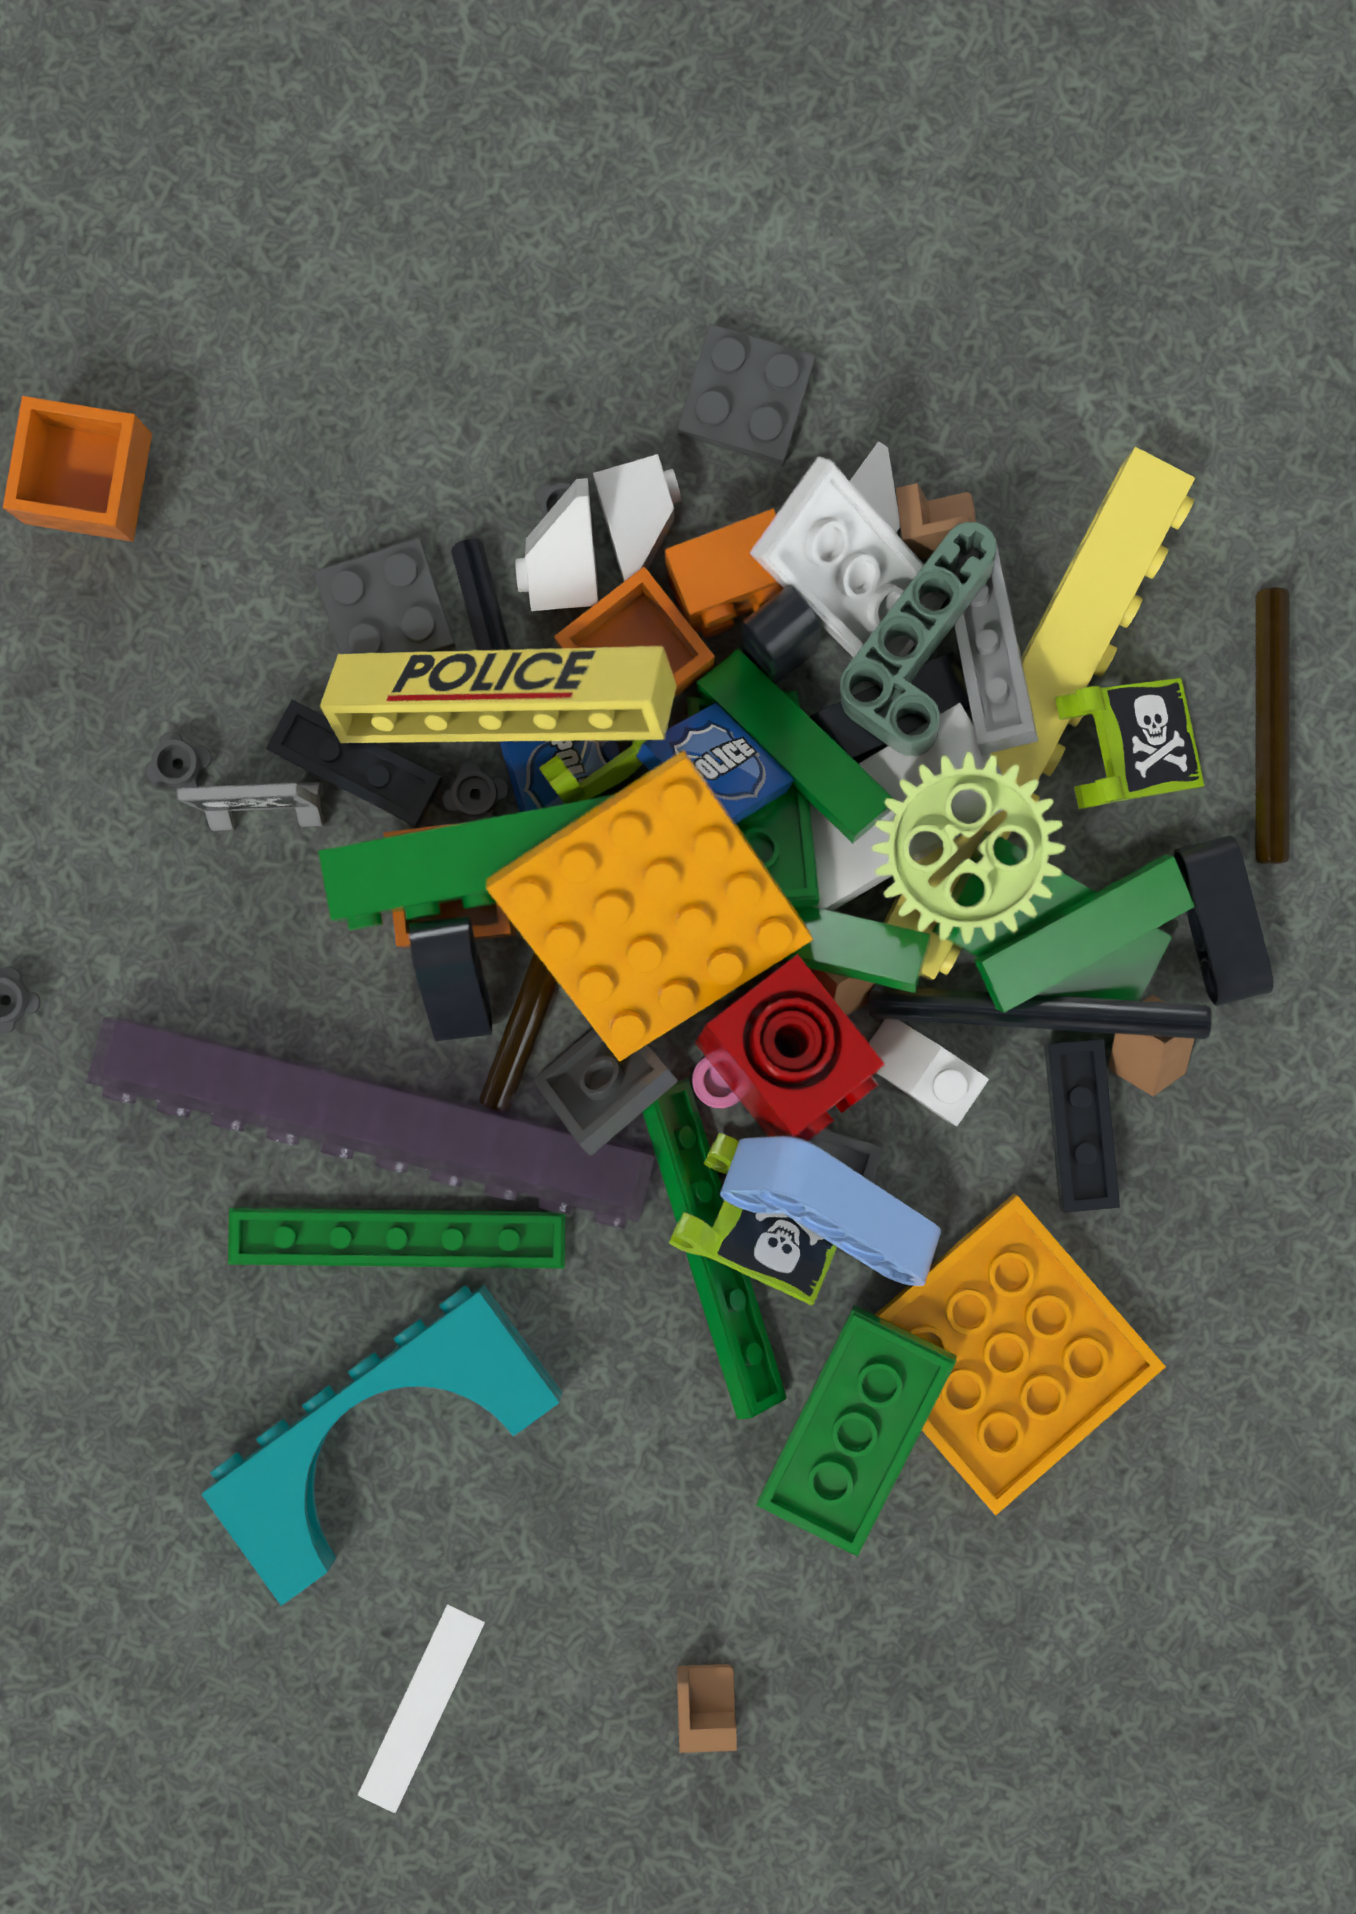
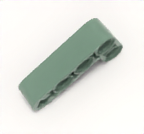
M964 522L956 525L946 535L846 667L841 677V704L844 712L871 734L895 751L906 756L924 754L934 746L938 737L940 716L936 703L928 695L913 686L911 681L989 580L993 571L996 540L993 533L985 525L978 522ZM972 550L979 552V559L972 556L965 562L960 569L958 579L954 574L958 568L959 553L967 556ZM940 592L949 599L950 604L944 609L933 611L925 608L920 603V599L927 593ZM900 636L911 639L915 643L916 649L909 655L895 656L885 646L892 638ZM871 681L881 688L882 693L874 701L861 702L851 695V691L858 683ZM918 714L927 720L929 727L922 734L912 736L903 733L898 728L897 723L905 715Z

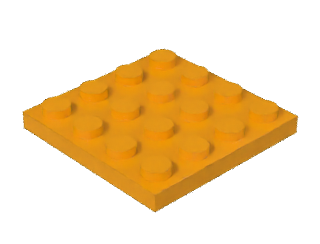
M685 750L486 879V889L619 1062L813 940L808 927Z
M1012 1194L930 1266L926 1282L923 1286L908 1285L875 1314L957 1356L956 1363L922 1431L995 1516L1166 1367L1016 1194Z

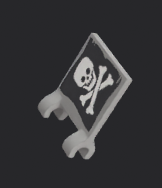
M322 782L177 789L178 801L204 811L212 831L236 830V819L233 818L231 811L295 809L300 827L325 825L320 805V797L323 795Z

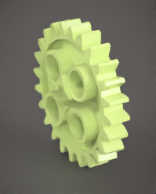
M967 752L963 760L962 769L954 770L951 761L945 755L941 757V774L934 776L922 764L919 766L922 784L916 787L904 779L899 782L907 796L903 803L893 799L885 800L884 803L896 815L893 821H876L875 826L889 834V841L873 845L872 850L881 854H887L889 862L877 868L875 873L881 876L893 875L895 882L887 888L884 895L886 898L899 894L904 895L906 900L898 912L901 917L915 909L921 912L917 927L919 931L922 932L934 920L940 923V940L945 941L954 926L960 927L965 944H970L974 927H982L989 941L995 939V923L1002 921L1012 932L1017 931L1014 913L1019 909L1033 918L1037 915L1034 906L1029 901L1033 894L1051 898L1052 893L1041 881L1043 876H1061L1062 871L1047 862L1048 855L1065 851V846L1048 841V834L1062 827V822L1054 820L1044 821L1041 814L1049 809L1054 802L1051 798L1038 802L1033 801L1030 796L1039 783L1036 779L1027 782L1021 787L1015 783L1019 771L1018 765H1013L1002 776L996 773V756L991 755L982 770L975 768L973 755L971 752ZM963 790L975 791L984 800V814L980 820L972 824L961 823L952 814V799ZM1003 809L1007 812V818L979 844L978 851L983 855L979 861L974 863L966 858L938 886L932 887L929 885V878L956 853L958 847L953 842L956 835L961 833L964 837L969 838L998 810ZM1013 831L1024 839L1026 845L1025 855L1021 861L1014 865H1003L994 856V841L1003 832ZM918 832H934L942 840L943 852L935 863L930 865L918 864L910 856L909 843ZM962 873H974L983 882V896L974 905H959L951 897V883Z

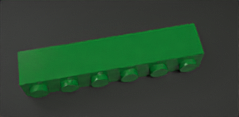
M614 795L318 850L330 919L339 923L347 921L349 931L384 925L382 915L405 910L406 920H413L441 914L439 904L462 900L464 909L497 904L496 900L486 889L487 878Z

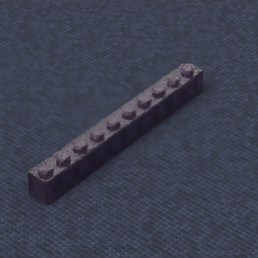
M119 1016L103 1017L86 1081L88 1084L104 1087L102 1097L110 1100L135 1104L137 1096L158 1101L156 1110L169 1115L190 1118L191 1110L213 1115L211 1124L217 1127L243 1132L246 1124L266 1128L265 1138L289 1145H299L300 1137L321 1142L320 1152L345 1159H353L355 1151L376 1156L374 1165L383 1169L400 1173H407L409 1165L431 1170L429 1179L432 1181L456 1187H462L464 1179L485 1184V1194L506 1200L516 1201L518 1192L540 1198L538 1207L545 1210L570 1215L574 1206L594 1211L593 1221L616 1228H625L627 1220L639 1223L655 1159V1152L613 1141H608L590 1156L577 1143L570 1131Z

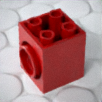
M798 954L706 1024L695 1041L697 1047L768 1137L785 1136L809 1141L834 1121L827 1112L831 1107L835 1105L842 1114L876 1088L879 1084L872 1075L885 1066V1063ZM774 1040L787 1043L792 1049L793 1058L781 1055L775 1047Z

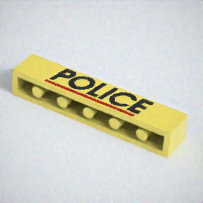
M663 646L338 654L320 707L340 743L664 740L677 685Z

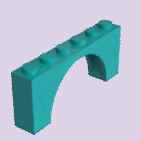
M467 1285L457 1290L439 1304V1307L444 1312L443 1315L427 1326L421 1318L413 1322L393 1338L398 1345L395 1350L382 1359L374 1351L347 1371L352 1378V1381L336 1393L330 1385H327L301 1405L307 1414L289 1426L286 1420L282 1418L256 1438L261 1447L251 1455L243 1459L237 1451L210 1471L215 1481L201 1494L281 1606L325 1575L337 1558L324 1536L318 1519L314 1491L315 1471L321 1448L330 1429L350 1408L373 1395L391 1389L404 1387L437 1388L456 1393L479 1404L494 1415L514 1437L560 1403L563 1392L485 1285H482L473 1293Z

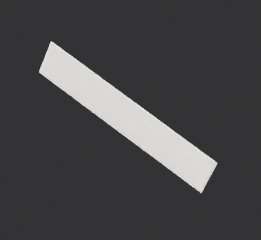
M447 1604L357 1796L396 1813L485 1622Z

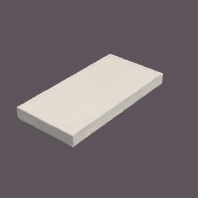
M821 457L815 460L750 552L784 588L791 585L801 594L816 614L820 625L853 658L924 566L923 562L833 462ZM930 592L920 599V603L929 610L938 611L947 597L940 592ZM898 636L887 642L885 648L895 656H906L915 643L907 637Z
M958 703L940 714L938 737L934 746L926 753L918 756H906L888 746L859 763V765L895 800L903 803L907 796L899 782L904 779L916 787L922 784L919 773V766L922 764L936 776L941 774L942 756L947 755L954 770L962 769L966 753L971 752L975 768L983 770L991 754L981 755L977 745L974 725L962 705ZM928 722L907 735L916 736L922 734L928 729ZM997 766L996 773L1003 776L999 767ZM963 790L952 799L951 810L958 821L972 824L980 820L984 814L985 804L983 798L977 792ZM810 803L819 890L818 906L812 907L834 911L893 876L876 875L875 870L888 863L889 856L872 850L873 845L888 842L889 834L874 825L852 844ZM1003 809L998 810L994 815L1001 812ZM890 811L880 821H893L896 814ZM918 832L910 840V856L916 862L942 847V840L934 832Z

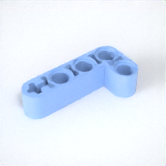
M793 1137L741 1139L720 1193L721 1197L728 1203L750 1212L784 1213L883 1276L911 1286H923L925 1284L941 1234L940 1227L819 1147Z

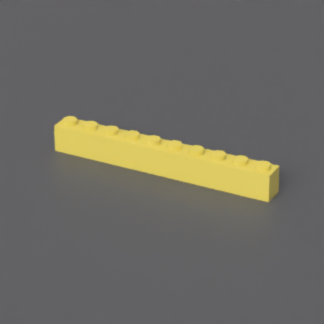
M1134 447L1118 470L1021 657L1038 742L990 753L996 756L997 766L1003 775L1013 765L1019 766L1015 783L1020 787L1034 779L1038 781L1042 773L1050 777L1054 772L1066 748L1058 743L1067 724L1076 727L1082 718L1060 720L1055 697L1075 694L1076 690L1088 686L1093 674L1100 678L1104 675L1117 651V647L1109 644L1119 625L1124 628L1130 625L1143 601L1142 597L1135 594L1144 576L1150 579L1154 578L1169 549L1161 545L1170 526L1176 530L1180 528L1194 503V499L1187 496V493L1195 477L1137 447ZM1034 793L1030 796L1034 802L1039 801L1040 796ZM1002 810L992 816L973 836L966 838L960 835L953 839V842L958 847L956 853L929 878V885L932 887L938 886L960 862L966 858L970 859L984 831H994L1007 818V812ZM1012 831L1003 832L999 836L1007 840ZM943 846L916 862L922 865L935 863L942 855ZM962 874L957 876L951 883V894ZM903 894L897 895L883 923L919 931L917 927L921 912L915 909L901 917L898 912L906 898ZM934 920L922 931L930 934V945L921 972V977L927 980H935L938 972L947 975L961 951L960 947L947 940H940V936L932 932L937 923Z

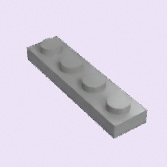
M996 542L994 566L989 580L954 624L977 745L981 755L1038 742L1003 566ZM972 550L967 556L959 553L958 568L954 574L958 579L960 569L965 562L972 556L979 559V552Z

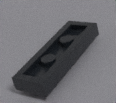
M293 699L266 747L270 752L416 828L419 827L443 781L441 776L377 743H340L325 716Z
M1104 1039L1045 1043L1044 1051L1060 1211L1067 1213L1120 1208Z

